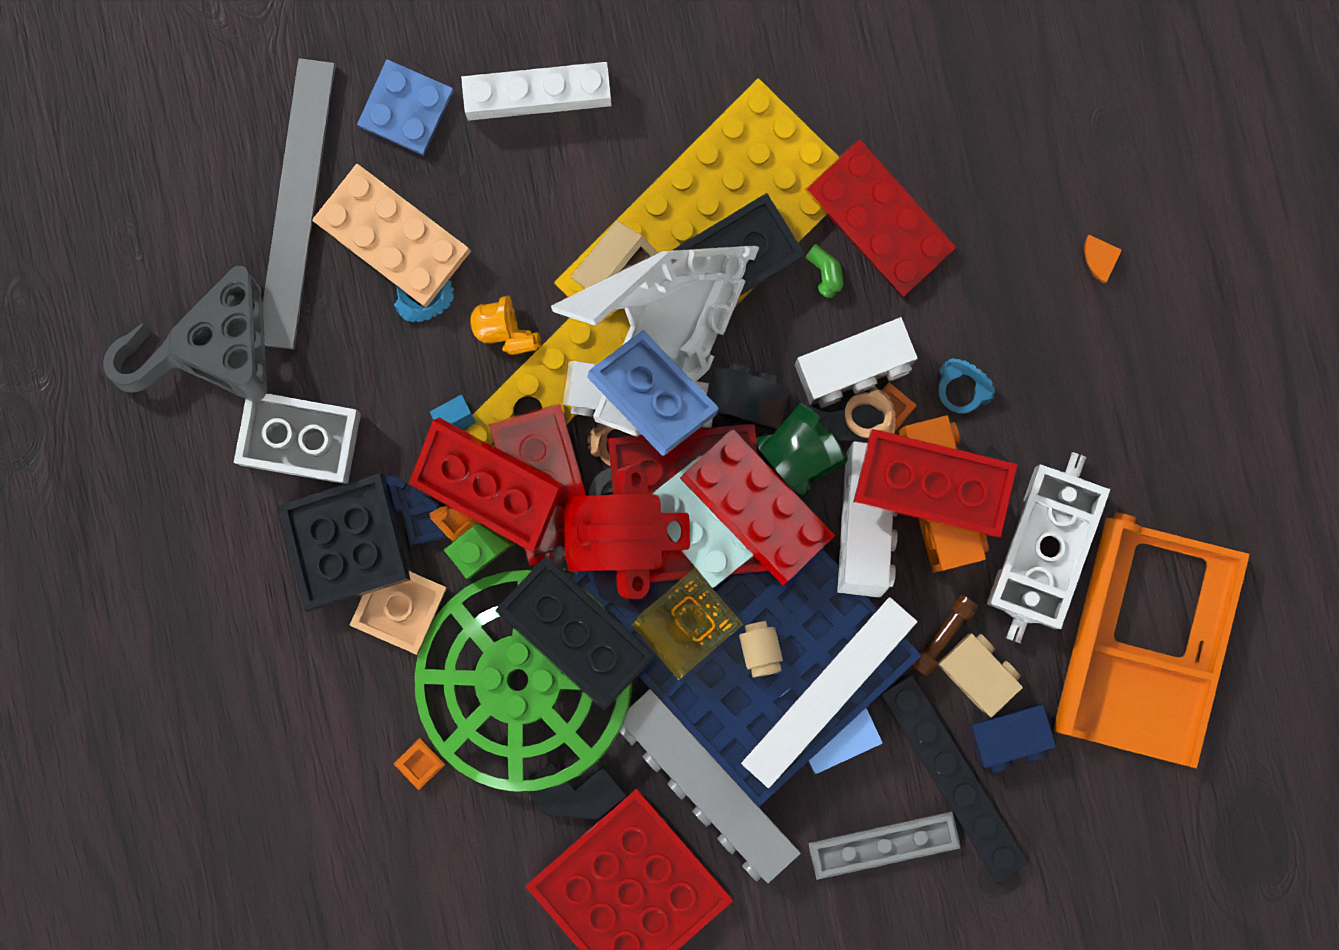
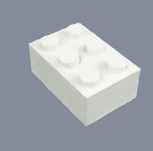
M900 317L798 357L794 366L810 406L819 403L820 407L824 408L841 401L842 393L853 389L854 394L857 395L875 387L878 384L877 379L887 376L890 382L909 374V371L912 370L911 366L918 358L903 320Z
M266 394L258 402H251L246 399L234 463L245 467L347 484L361 413L356 409Z

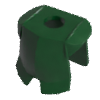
M800 403L774 434L759 436L756 438L759 453L767 458L790 489L799 496L806 498L813 481L847 463L848 457L842 450L835 434L828 433L821 425L819 415L811 408Z

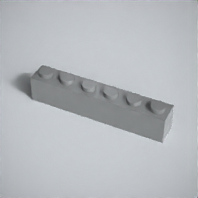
M651 689L628 709L620 733L631 745L638 741L647 751L642 756L656 772L663 769L672 778L667 784L681 800L688 796L697 807L692 812L706 827L713 823L722 833L717 838L731 854L737 850L747 860L742 866L756 882L763 878L769 883L801 854Z

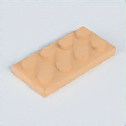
M359 164L353 167L312 219L320 228L425 308L428 307L471 252L467 246Z

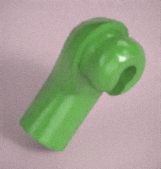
M815 244L805 259L821 270L822 282L818 285L820 294L826 298H832L836 295V292L841 291L844 284L841 264L837 259Z

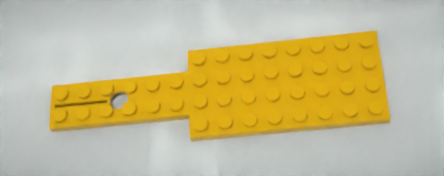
M758 78L617 220L641 235L660 253L675 249L768 193L799 244L827 216L804 189L839 156ZM612 225L554 282L567 297L584 290L571 276ZM751 289V290H749L748 292L744 293L743 295L739 296L738 301H737L735 307H736L753 289ZM617 309L616 312H610L596 326L569 318L473 414L476 423L465 428L464 431L491 445L493 439L488 424L514 417V407L524 397L537 399L541 403L542 408L559 403L567 425L577 415L571 414L572 406L562 405L569 361L597 365L620 348L631 326L625 309Z

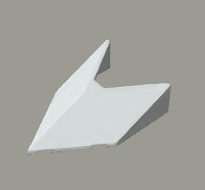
M741 246L662 251L551 305V308L555 313L595 326L614 309L624 308L631 326L623 345L644 330L695 383L709 370L714 359V356L710 355L717 334L723 335L745 284V280L742 277L749 259L755 260L759 247ZM602 394L593 415L595 422L634 436L640 435L641 433Z

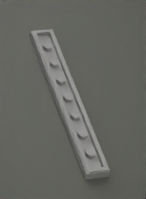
M298 58L263 297L265 346L295 350L313 226L312 219L315 212L336 67L335 63Z

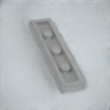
M953 812L808 843L816 880L960 848Z

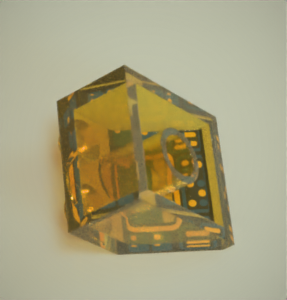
M694 568L643 611L631 625L676 678L680 680L738 630L743 623Z

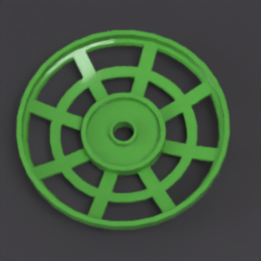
M530 570L506 571L485 577L465 587L452 597L438 612L430 625L417 656L414 676L415 698L420 719L429 739L439 753L455 769L472 780L495 789L515 792L540 791L562 785L580 776L596 764L612 746L622 729L629 709L632 691L631 683L616 699L609 724L598 742L591 748L576 731L587 717L593 701L582 692L578 708L567 723L554 708L561 698L563 689H580L514 628L512 636L502 638L496 642L491 639L482 626L501 617L495 612L498 606L474 618L463 605V601L487 587L518 581L519 585L531 572ZM582 588L589 596H591L600 606H602L608 612V610L600 601H598L589 591ZM451 613L463 630L458 634L450 648L445 663V670L425 669L427 655L433 638L443 621ZM471 637L483 652L477 663L476 670H456L460 653ZM522 669L528 675V684L523 690L516 691L510 684V677L514 671ZM424 684L444 685L448 709L458 726L445 742L437 733L429 715ZM455 685L475 686L476 695L481 705L467 719L458 704ZM490 716L501 722L508 723V746L493 742L476 730ZM543 719L556 733V735L541 743L523 747V725ZM470 739L474 744L488 752L508 757L509 779L496 778L482 773L463 762L454 753ZM563 743H566L580 758L572 766L554 775L535 780H524L523 758L546 754Z

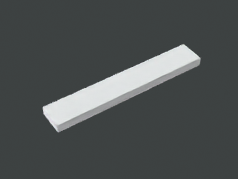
M889 597L741 764L767 788H770L916 625L917 621Z

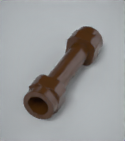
M961 594L950 608L953 611L924 652L919 650L922 657L911 667L927 678L938 664L935 661L964 620L969 622L979 606Z

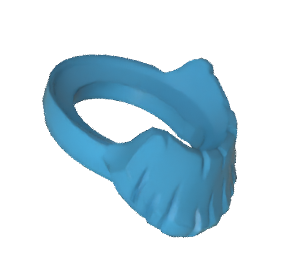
M448 280L433 301L425 308L409 299L407 294L397 287L398 300L394 306L399 315L406 321L422 322L424 319L430 320L432 316L436 317L437 314H442L443 309H447L450 306V302L454 298L452 293L454 289L451 287V281Z
M952 358L945 361V364H942L939 368L941 379L938 384V396L944 407L951 412L967 414L976 410L981 404L986 405L990 403L991 399L994 398L995 387L992 386V381L987 378L985 373L977 369L975 365L969 364L965 360L961 361V359ZM965 374L976 382L975 397L966 406H956L948 400L946 387L951 380Z

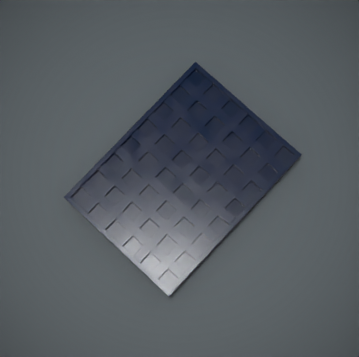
M823 549L810 559L784 586L769 571L729 575L713 589L704 578H700L741 625L704 657L658 604V601L682 580L650 583L649 591L645 597L641 599H625L619 594L617 589L616 570L579 571L571 578L577 585L589 591L600 601L612 617L655 655V658L638 676L758 807L768 800L922 657L904 637L770 788H767L741 763L878 611V608L869 598L862 595L837 593L839 566ZM689 600L687 604L709 628L711 626L710 620L692 600ZM766 621L767 627L776 628L783 662H780L782 671L753 678L751 669L747 670L739 635L746 633V625Z

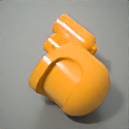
M509 295L501 297L499 302L485 305L480 304L474 308L471 314L470 324L474 336L483 343L506 341L502 350L510 355L534 351L542 345L538 332L532 333L530 330L518 329L515 311Z

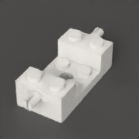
M1072 452L1065 472H1060L1041 464L1036 466L1023 500L1025 505L1003 567L998 570L986 604L1005 611L1013 618L1006 637L1008 640L1013 641L1014 639V642L1021 644L1027 623H1039L1053 629L1062 628L1110 492L1108 488L1079 478L1087 458L1083 455L1079 456V454ZM1046 536L1056 538L1060 544V550L1055 557H1046L1040 551V542Z

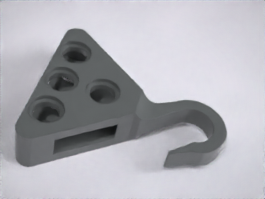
M235 266L170 331L163 344L136 372L122 374L121 368L126 358L133 354L151 334L143 323L127 335L117 339L108 348L103 361L106 376L118 389L124 392L133 393L145 390L170 369L179 368L251 402H258L267 393L262 288L245 267Z

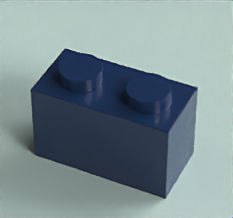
M1037 704L969 724L980 765L983 768L991 767L992 773L1013 767L1012 760L1025 756L1027 762L1046 758L1049 756L1047 750L1056 748L1043 704Z

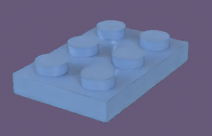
M644 330L591 368L587 375V378L662 456L666 455L716 416L719 410L718 406Z

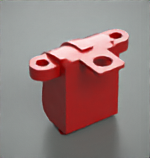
M639 465L622 466L617 470L615 475V494L572 496L567 498L564 511L565 557L569 571L616 570L617 589L619 594L625 599H641L646 596L650 586L649 570L660 568L662 550H688L690 548L689 514L661 513L660 498L656 494H648L647 474ZM671 521H676L681 528V536L675 543L667 535V528Z

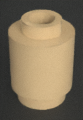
M766 621L746 625V633L740 634L739 637L747 670L751 669L753 678L781 672L780 662H783L776 628L767 627Z

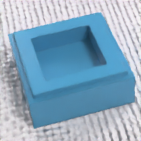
M462 394L430 411L433 420L440 417L462 430L476 423Z

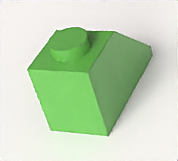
M478 523L445 548L444 551L465 578L470 580L512 547L515 542Z

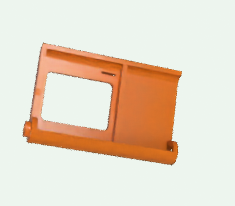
M1115 512L1114 518L1105 519L1053 731L1197 768L1250 554L1141 527L1135 524L1136 517ZM1138 544H1146L1198 557L1206 562V570L1186 651L1182 657H1174L1117 642L1114 638L1135 548Z

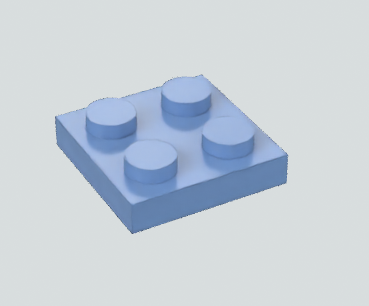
M386 59L357 126L424 156L454 90L445 84Z

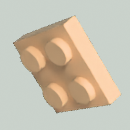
M409 571L410 581L363 595L350 626L418 655L447 587Z

